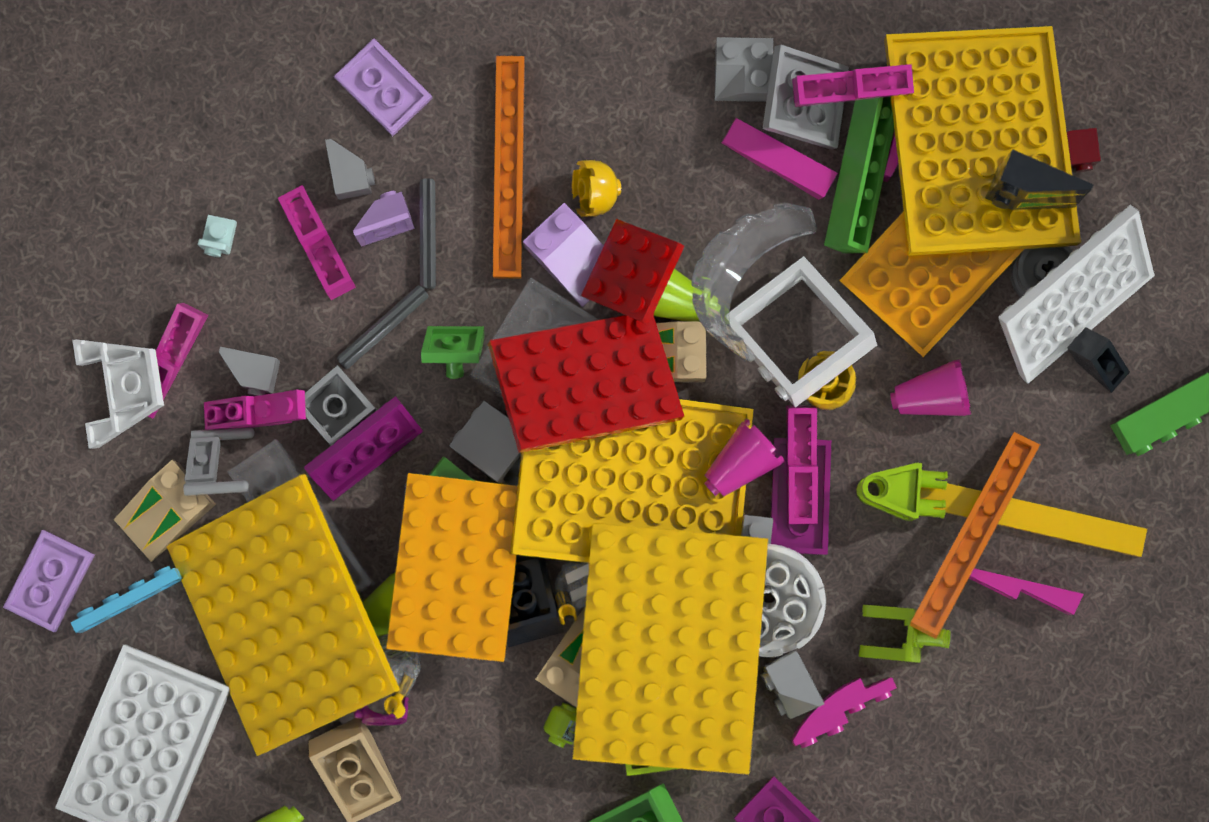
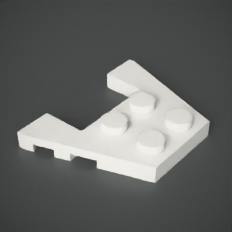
M73 340L76 365L83 366L102 361L110 418L85 423L89 449L100 448L164 406L155 349Z

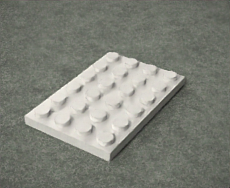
M1130 205L1123 212L1117 213L1110 223L1103 229L1095 232L1090 240L1079 249L1074 250L1057 268L1050 270L1043 280L1036 286L1029 288L1023 297L1013 305L1008 306L998 317L1019 375L1027 384L1068 350L1067 347L1085 327L1092 330L1154 277L1140 214L1133 206Z
M123 645L55 808L88 822H177L230 693L229 686L131 646Z

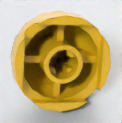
M578 161L576 164L580 165L579 170H573L572 174L573 199L577 195L579 196L581 208L576 209L577 213L581 217L605 214L610 211L616 202L617 196L621 194L620 180L616 178L614 171L601 161Z
M821 351L810 360L809 358L805 360L799 370L798 380L835 352ZM852 365L806 400L812 406L821 410H833L842 407L851 399L855 391L856 375Z

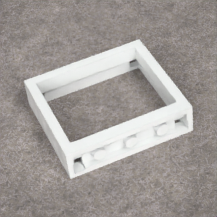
M804 256L723 317L727 327L724 331L733 343L736 341L742 346L740 350L750 363L755 361L760 366L757 369L765 381L769 382L772 380L777 386L775 391L779 397L783 398L784 401L788 399L794 407H797L877 346L874 332ZM803 280L855 338L792 384L741 325Z

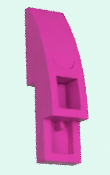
M292 390L260 396H241L204 402L205 430L263 427L306 419L305 390Z
M887 677L867 687H864L861 678H856L830 693L823 699L824 704L811 710L800 723L791 738L793 745L797 746L800 744L801 748H805L818 742L816 737L821 734L827 733L829 737L843 731L842 725L849 723L844 711L848 710L852 714L864 709V702L871 699L880 702L891 697L890 691L897 688L893 678Z

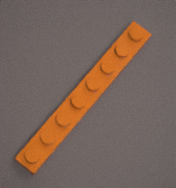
M496 56L493 279H522L524 56Z
M1016 432L1013 433L916 611L910 626L937 639L1038 451L1040 444Z

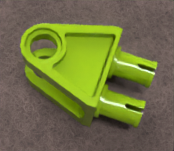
M922 463L909 464L868 475L858 483L856 492L859 500L864 504L905 521L916 520L919 516L944 519L946 510L934 508L946 507V501L920 499V488L946 490L947 481H936L935 479H948L947 471L922 470ZM869 482L875 483L878 486L879 493L877 496L869 493Z
M863 605L862 612L864 617L904 621V626H908L907 644L902 643V649L860 645L858 657L920 663L921 648L923 646L949 648L951 633L950 630L942 629L937 639H934L910 626L918 609Z

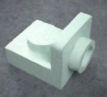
M208 215L203 238L198 240V246L204 249V254L213 257H221L222 253L230 255L237 222L231 219Z

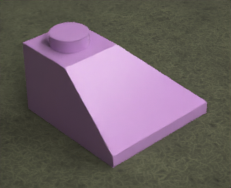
M386 192L380 195V199L375 200L353 230L361 247L415 229L402 192Z

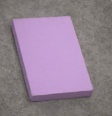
M374 38L334 76L392 136L432 99V96Z
M42 530L3 608L52 632H56L95 554Z

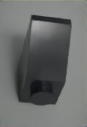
M1087 327L1067 347L1075 361L1111 393L1130 373L1110 339Z

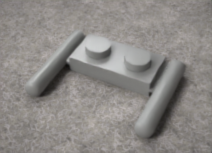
M246 427L191 431L184 495L248 491L249 484L245 480L216 482L221 446L220 440L253 438L254 429Z

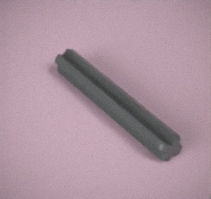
M429 178L420 180V286L423 289H434L436 287L435 181Z
M420 285L416 286L337 357L339 363L346 369L350 368L428 298V293Z

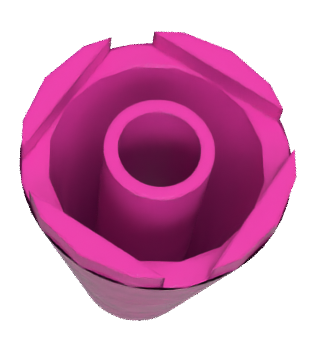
M953 360L895 386V392L890 393L893 410L899 409L900 414L971 415L965 378L961 370V360Z
M747 418L741 422L704 475L708 479L704 484L715 496L720 493L724 497L780 466L785 461L782 456L776 459V453L774 452L776 448L755 425L750 429L748 428L750 421Z

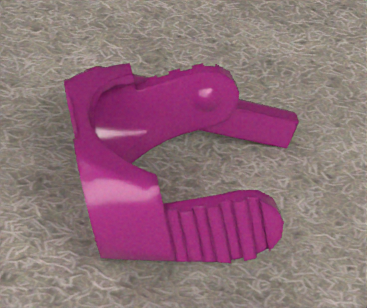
M408 689L402 700L405 713L401 718L397 719L394 713L388 715L374 712L368 706L354 711V716L361 718L362 724L393 726L404 724L407 722Z

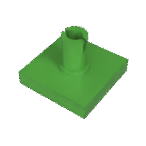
M428 326L421 351L422 363H446V377L450 379L463 377V363L480 362L484 341V326Z

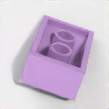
M563 203L523 241L524 248L583 307L590 300L582 297L581 294L603 249V244L584 222Z

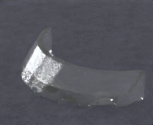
M780 203L773 205L774 209L755 215L746 214L735 220L736 225L726 232L720 231L706 246L702 258L697 261L691 282L693 287L692 302L696 314L709 334L745 361L748 360L749 354L744 340L740 336L733 335L730 326V304L735 288L749 267L762 255L791 239L816 232L817 225L811 208L790 203Z

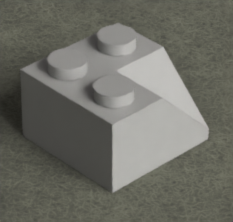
M717 37L715 45V101H767L773 60V38Z
M338 365L305 393L306 418L330 446L377 411Z
M790 651L761 666L764 673L760 674V677L767 690H774L778 697L773 701L781 716L786 714L789 719H792L824 704L797 651Z

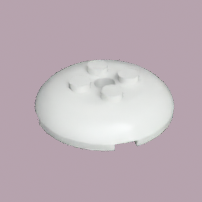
M768 544L764 594L770 592L776 600L772 603H765L763 601L759 656L761 657L782 656L783 653L803 647L818 631L826 607L824 585L814 566L796 551L775 544Z

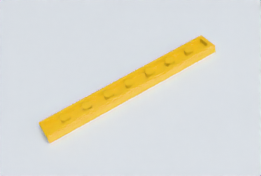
M947 483L946 490L921 487L920 499L945 500L946 507L934 509L946 510L945 513L967 518L982 491ZM1014 498L1011 499L998 525L1136 557H1142L1147 533L1146 528Z

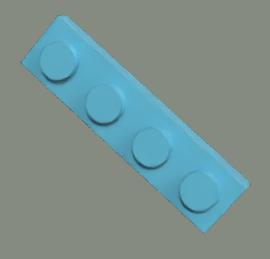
M170 566L162 568L154 573V579L146 583L144 580H140L128 587L129 592L124 595L113 594L102 601L103 606L95 610L93 607H89L76 614L78 619L70 622L75 633H83L180 582L183 578L177 568L171 569Z

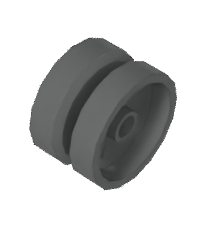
M1069 246L1025 249L1017 256L1011 267V282L1014 291L1020 298L1023 297L1029 288L1036 286L1046 277V272L1048 274L1050 270L1057 268L1063 263L1073 250Z

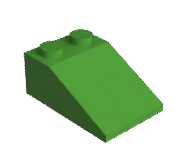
M663 783L589 822L683 821Z

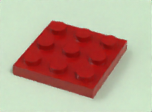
M616 219L581 296L648 325L685 246L669 238Z

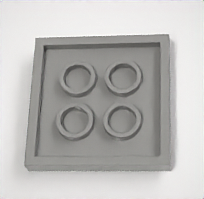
M784 45L774 46L762 129L824 148H838L844 102L795 107L792 79L801 75L849 71V67Z

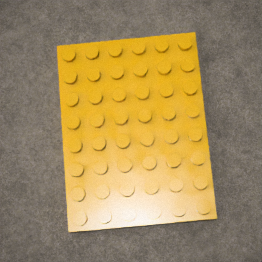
M1053 27L886 34L884 43L887 66L912 65L914 93L891 96L909 256L1078 246L1081 243L1077 207L1011 210L1009 208H998L992 204L991 200L985 198L997 168L1012 149L1072 175Z
M679 399L685 416L682 420L521 453L510 554L589 563L593 524L741 536L746 485L724 497L720 493L715 496L704 484L708 480L704 475L741 422L747 418L750 421L748 428L752 427L754 409Z
M306 474L295 477L167 546L173 563L183 578L181 579L223 679L230 688V695L257 756L400 690Z
M593 524L573 760L749 774L768 538Z

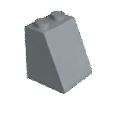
M483 401L473 411L466 425L455 434L449 446L497 484L518 486L521 453L518 452L509 418Z

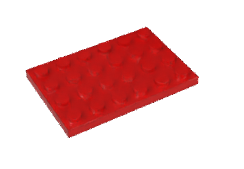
M624 315L494 339L488 343L519 453L679 421L685 417L654 315L648 325Z

